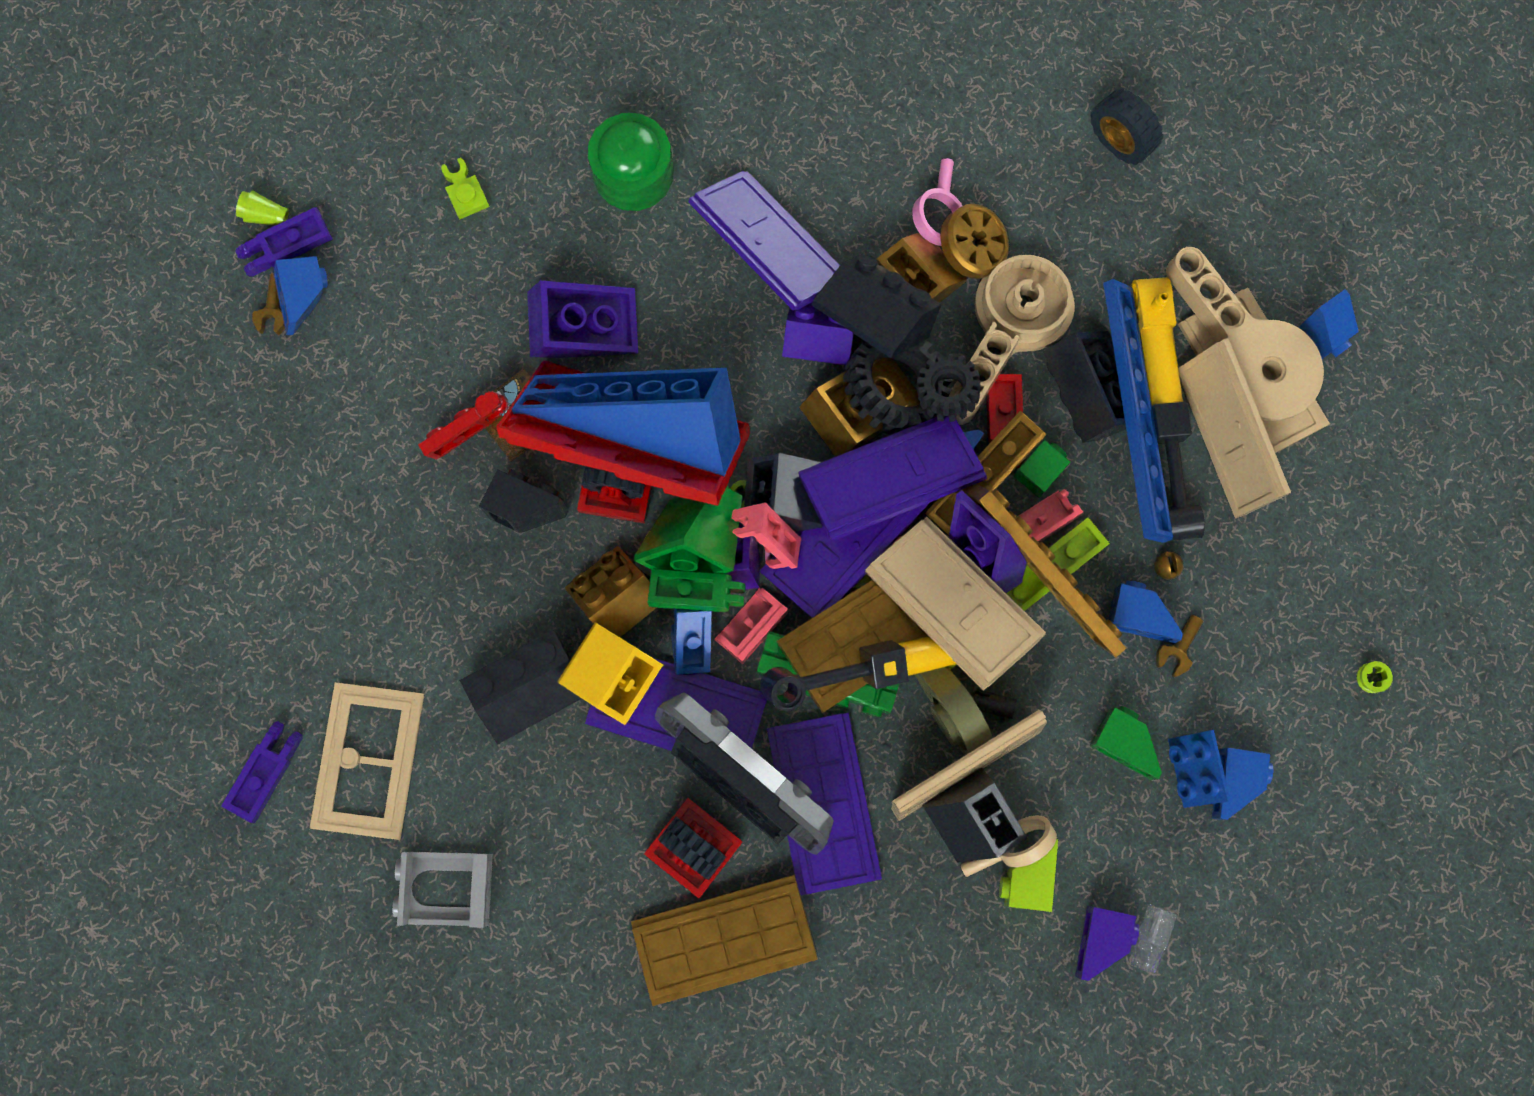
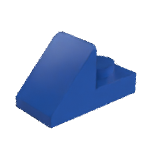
M675 609L674 624L671 625V639L676 675L710 672L712 611Z

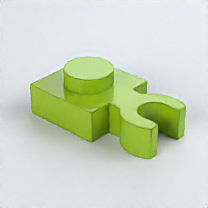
M461 157L457 159L460 165V170L457 173H450L445 164L441 166L446 180L454 183L445 187L459 220L490 207L476 175L466 178L468 168Z

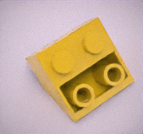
M595 622L557 682L597 709L626 725L663 664Z

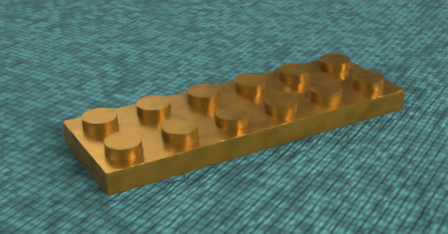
M974 484L965 490L964 493L1012 536L1029 568L1090 638L1115 658L1126 649L1119 640L1123 635L1121 631L1109 619L1106 621L1101 614L1097 613L1100 607L1088 594L1084 595L1078 588H1074L1078 582L1065 568L1061 569L1055 562H1051L1056 558L1055 555L1043 542L1039 543L1034 537L1029 536L1033 532L1031 527L1019 515L1016 517L1011 511L1008 512L1006 510L1010 506L1006 498L997 489L993 490L988 485L984 488Z

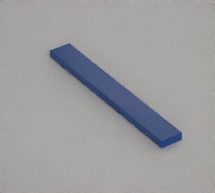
M1111 279L1104 282L1103 285L1143 537L1163 543L1173 540V533L1133 289L1129 285Z

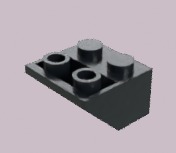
M782 453L749 458L744 507L766 502L795 532L822 528L823 525L798 473L822 462Z
M497 469L479 505L490 520L518 533H523L565 518L569 512L563 503L564 499L558 496L559 492L542 483L539 488L527 482L528 477L512 469H509L508 473Z
M983 768L978 769L922 805L957 863L998 858L1028 839L996 784Z

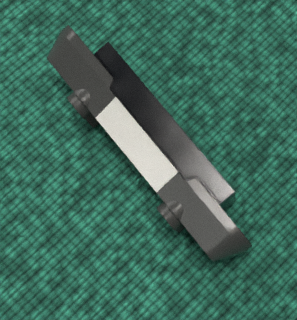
M684 692L659 705L655 713V719L664 730L676 739L671 754L776 844H779L788 835L801 847L814 855H817L827 845L834 820L809 798L812 794L809 787L798 779H795L793 783L790 782L727 728L729 721L722 713L716 709L709 713Z

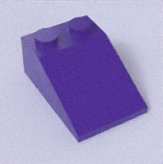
M540 280L527 291L530 357L569 358L638 353L635 288Z
M963 491L957 493L949 539L1005 593L1009 592L1022 583L1027 564L1024 556L1012 536Z

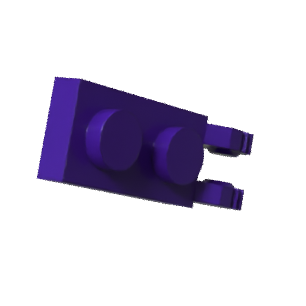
M314 207L257 234L256 238L241 244L235 251L238 258L243 260L262 250L264 251L265 255L253 260L244 267L246 275L253 277L270 269L271 266L275 267L276 260L295 258L333 240L320 211L317 207Z
M278 721L273 723L262 742L256 745L221 806L250 823H256L291 763L289 759L294 755L303 739V735L295 731L289 736L279 754L272 751V747L281 737L285 726Z

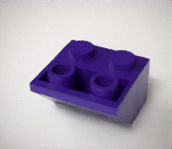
M812 303L794 311L789 307L782 357L846 365L850 360L853 333L812 306Z

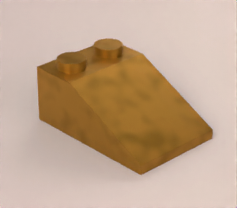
M882 358L873 362L872 378L875 386L889 401L904 407L920 404L917 390L893 358ZM847 371L816 388L799 407L835 457L862 447L882 432L884 424L881 422L876 428H873L869 425L873 419L871 415L868 414L864 419L858 415L863 409L861 405L852 408L850 400L855 394L846 395L845 387L849 383L843 382V375Z

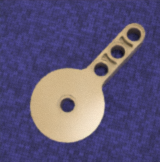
M1194 247L1181 249L1168 263L1166 275L1214 340L1220 342L1223 339H1229L1261 419L1268 421L1285 420L1307 409L1318 396L1324 376L1322 358L1313 340L1300 328L1280 320H1258L1253 318L1199 249ZM1180 261L1188 263L1191 267V272L1184 271L1180 266ZM1200 288H1206L1210 291L1212 299L1205 298L1201 294ZM1221 314H1225L1231 319L1232 326L1226 325L1222 321ZM1262 367L1271 371L1272 380L1267 379L1263 375Z
M1034 255L1014 256L998 264L989 276L981 279L975 295V312L985 332V336L970 361L974 364V371L978 370L979 374L985 377L986 381L980 382V399L978 404L975 403V410L972 413L967 410V417L963 419L960 418L959 414L955 415L959 425L969 423L973 419L997 377L1014 353L1047 348L1061 339L1068 330L1074 316V297L1066 275L1051 261ZM1021 296H1029L1033 302H1026L1025 306L1022 307ZM995 347L999 349L1002 354H992L988 350V348ZM959 381L955 383L949 397L958 395L961 392L962 385Z

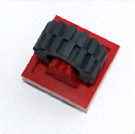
M585 466L577 507L579 513L645 524L652 486L620 479L613 472Z
M687 798L644 855L697 898H700L743 841Z

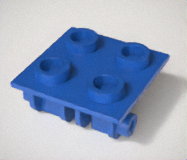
M1214 730L1168 739L1170 747L1169 757L1174 764L1178 781L1177 792L1182 799L1183 807L1229 802L1230 797Z

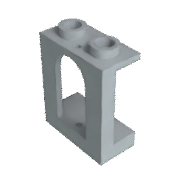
M402 852L401 859H397L395 865V879L400 881L399 895H395L392 908L393 917H397V926L407 924L453 925L476 928L489 926L493 854ZM429 870L472 871L470 907L421 905L412 894L413 881L417 875Z

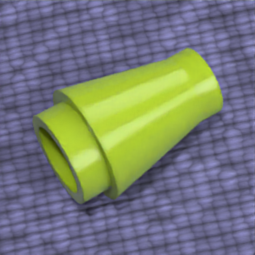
M253 190L250 193L242 191L236 206V216L243 218V222L278 225L286 221L289 215V208L283 207Z

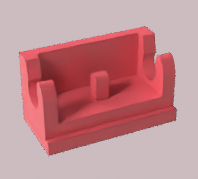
M1067 490L1056 491L1019 515L1033 530L1029 536L1034 537L1039 543L1076 520L1083 513L1078 504L1071 505L1067 498L1069 495Z
M766 502L733 510L732 519L735 522H741L745 527L736 528L732 532L739 538L754 536L756 541L765 547L764 550L767 553H772L777 558L767 560L765 562L767 566L772 569L788 566L791 569L797 568L801 537Z
M759 588L714 640L741 664H744L766 639L769 631L772 632L787 615L788 608L782 605L765 589Z

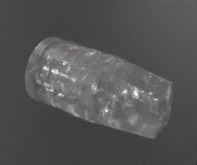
M1146 904V910L1143 913V919L1139 926L1138 941L1134 945L1131 965L1141 970L1155 973L1168 948V941L1171 938V932L1174 929V923L1178 915Z

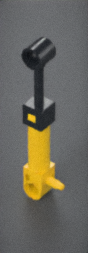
M1168 277L1133 280L1131 287L1133 289L1157 441L1158 444H1165L1173 499V506L1168 507L1173 540L1202 538L1205 531L1203 510L1199 504H1187L1179 442H1184L1192 435L1188 402H1183L1173 333V328L1177 322L1171 281Z
M929 636L901 643L889 640L860 647L861 663L800 677L798 674L794 675L783 667H774L763 675L760 681V689L762 695L777 709L793 711L803 703L807 690L861 677L873 688L880 689L908 682V676L955 665L956 663ZM784 683H788L787 691L782 695H777L779 687Z

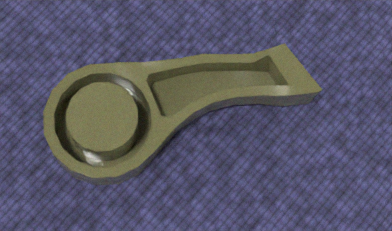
M948 667L915 674L927 697L934 705L930 709L935 721L953 747L957 745L967 755L993 738L977 704Z

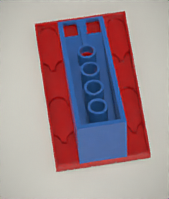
M546 360L541 362L496 426L499 437L504 438L509 444L554 454V458L557 460L613 472L620 479L663 488L665 494L717 506L743 452L746 441L751 434L749 423L739 421L736 418L727 368L584 373Z

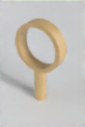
M1044 816L1025 817L1018 820L1025 834L1034 830H1045L1038 842L1020 852L1008 853L1007 851L998 858L966 861L960 864L964 875L968 877L1002 860L1010 867L1030 865L1043 858L1053 848L1057 839L1056 831L1050 821Z

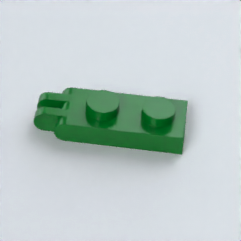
M652 569L647 602L649 607L728 612L729 606L740 607L744 605L743 596L731 595V593H744L746 584L732 581V576L727 574Z

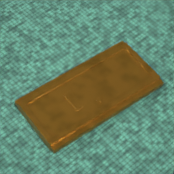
M872 579L776 642L796 674L803 677L861 663L860 647L889 640L901 643L928 635ZM861 677L807 691L823 713L868 683Z
M795 875L631 921L652 1006L818 960Z

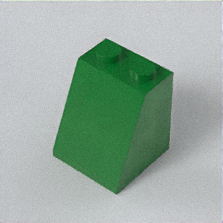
M727 485L718 506L682 497L670 499L636 552L634 561L651 570L725 574L734 571L738 537L732 531L739 528V522H735L732 519V512L734 509L741 508L742 495L733 491Z

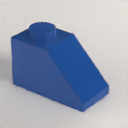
M317 256L275 261L273 275L286 335H294L320 301L323 288H327L325 268H319Z
M1346 289L1319 307L1298 327L1313 340L1322 359L1330 353L1336 358L1352 346L1349 339L1359 332L1350 294Z
M1126 581L1125 584H1120L1114 589L1108 619L1120 631L1172 644L1182 640V631L1155 591L1147 590L1145 584L1136 581Z
M1234 748L1219 749L1230 801L1213 804L1212 819H1229L1267 790V784H1270L1273 778V764L1269 763L1270 754Z

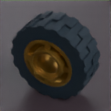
M1115 89L1092 109L1093 111L1090 114L1091 125H1093V131L1099 138V141L1119 160L1127 164L1137 165L1143 162L1161 145L1163 129L1161 124H1159L1158 117L1153 113L1151 107L1142 101L1143 99L1134 95L1133 92Z

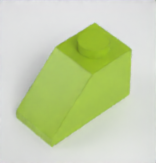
M1056 839L1053 848L1043 858L1027 866L1010 867L1007 870V877H1001L999 897L1005 899L1004 906L1052 912L1058 839Z

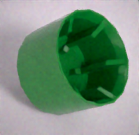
M621 113L607 118L595 129L588 143V161L597 191L608 204L621 210L640 211L656 205L666 196L673 182L671 145L665 130L655 120L639 113Z

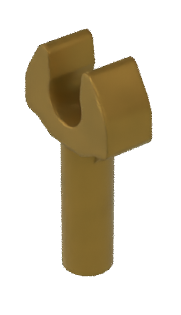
M271 273L266 306L261 310L253 312L252 321L257 331L263 334L266 320L273 317L275 318L274 332L280 335L285 330L282 312L279 309L280 303L274 275Z
M1191 615L1182 630V640L1172 646L1163 645L1158 649L1156 653V666L1158 668L1162 667L1169 656H1175L1178 660V665L1174 669L1172 676L1177 677L1187 672L1193 664L1187 656V649L1204 621L1195 615Z

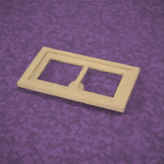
M335 682L310 829L401 840L424 694ZM351 704L402 710L393 760L363 757L354 748H344ZM359 763L392 767L384 818L333 812L340 767L352 769Z

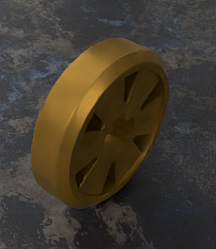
M978 204L964 205L950 213L943 222L940 235L942 250L947 261L960 274L974 279L989 276L998 264L1007 259L1009 239L1006 229L999 217L987 207ZM975 238L977 239V242L975 243L977 247L972 242Z

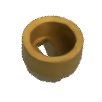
M1164 552L1155 560V571L1163 579H1174L1183 570V560L1175 552ZM1169 556L1172 558L1175 570L1174 573H1171L1170 563L1168 560Z

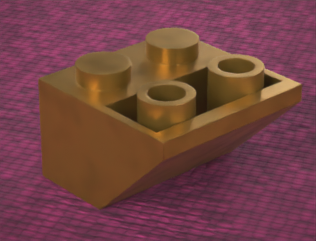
M920 233L902 238L876 259L878 264L891 272L900 274L906 282L917 289L928 292L931 298L939 303L967 281L964 275L957 272L950 265L940 247L927 241Z
M619 546L603 554L598 562L585 572L578 574L565 587L569 595L593 624L596 622L619 637L657 608L649 607L647 602L650 582Z

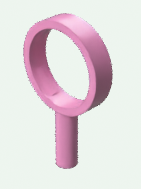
M951 159L941 160L937 188L930 189L915 201L912 210L913 221L918 232L927 241L941 246V234L928 224L924 215V203L926 199H937L943 202L951 212L962 207L961 202L950 193L954 165Z

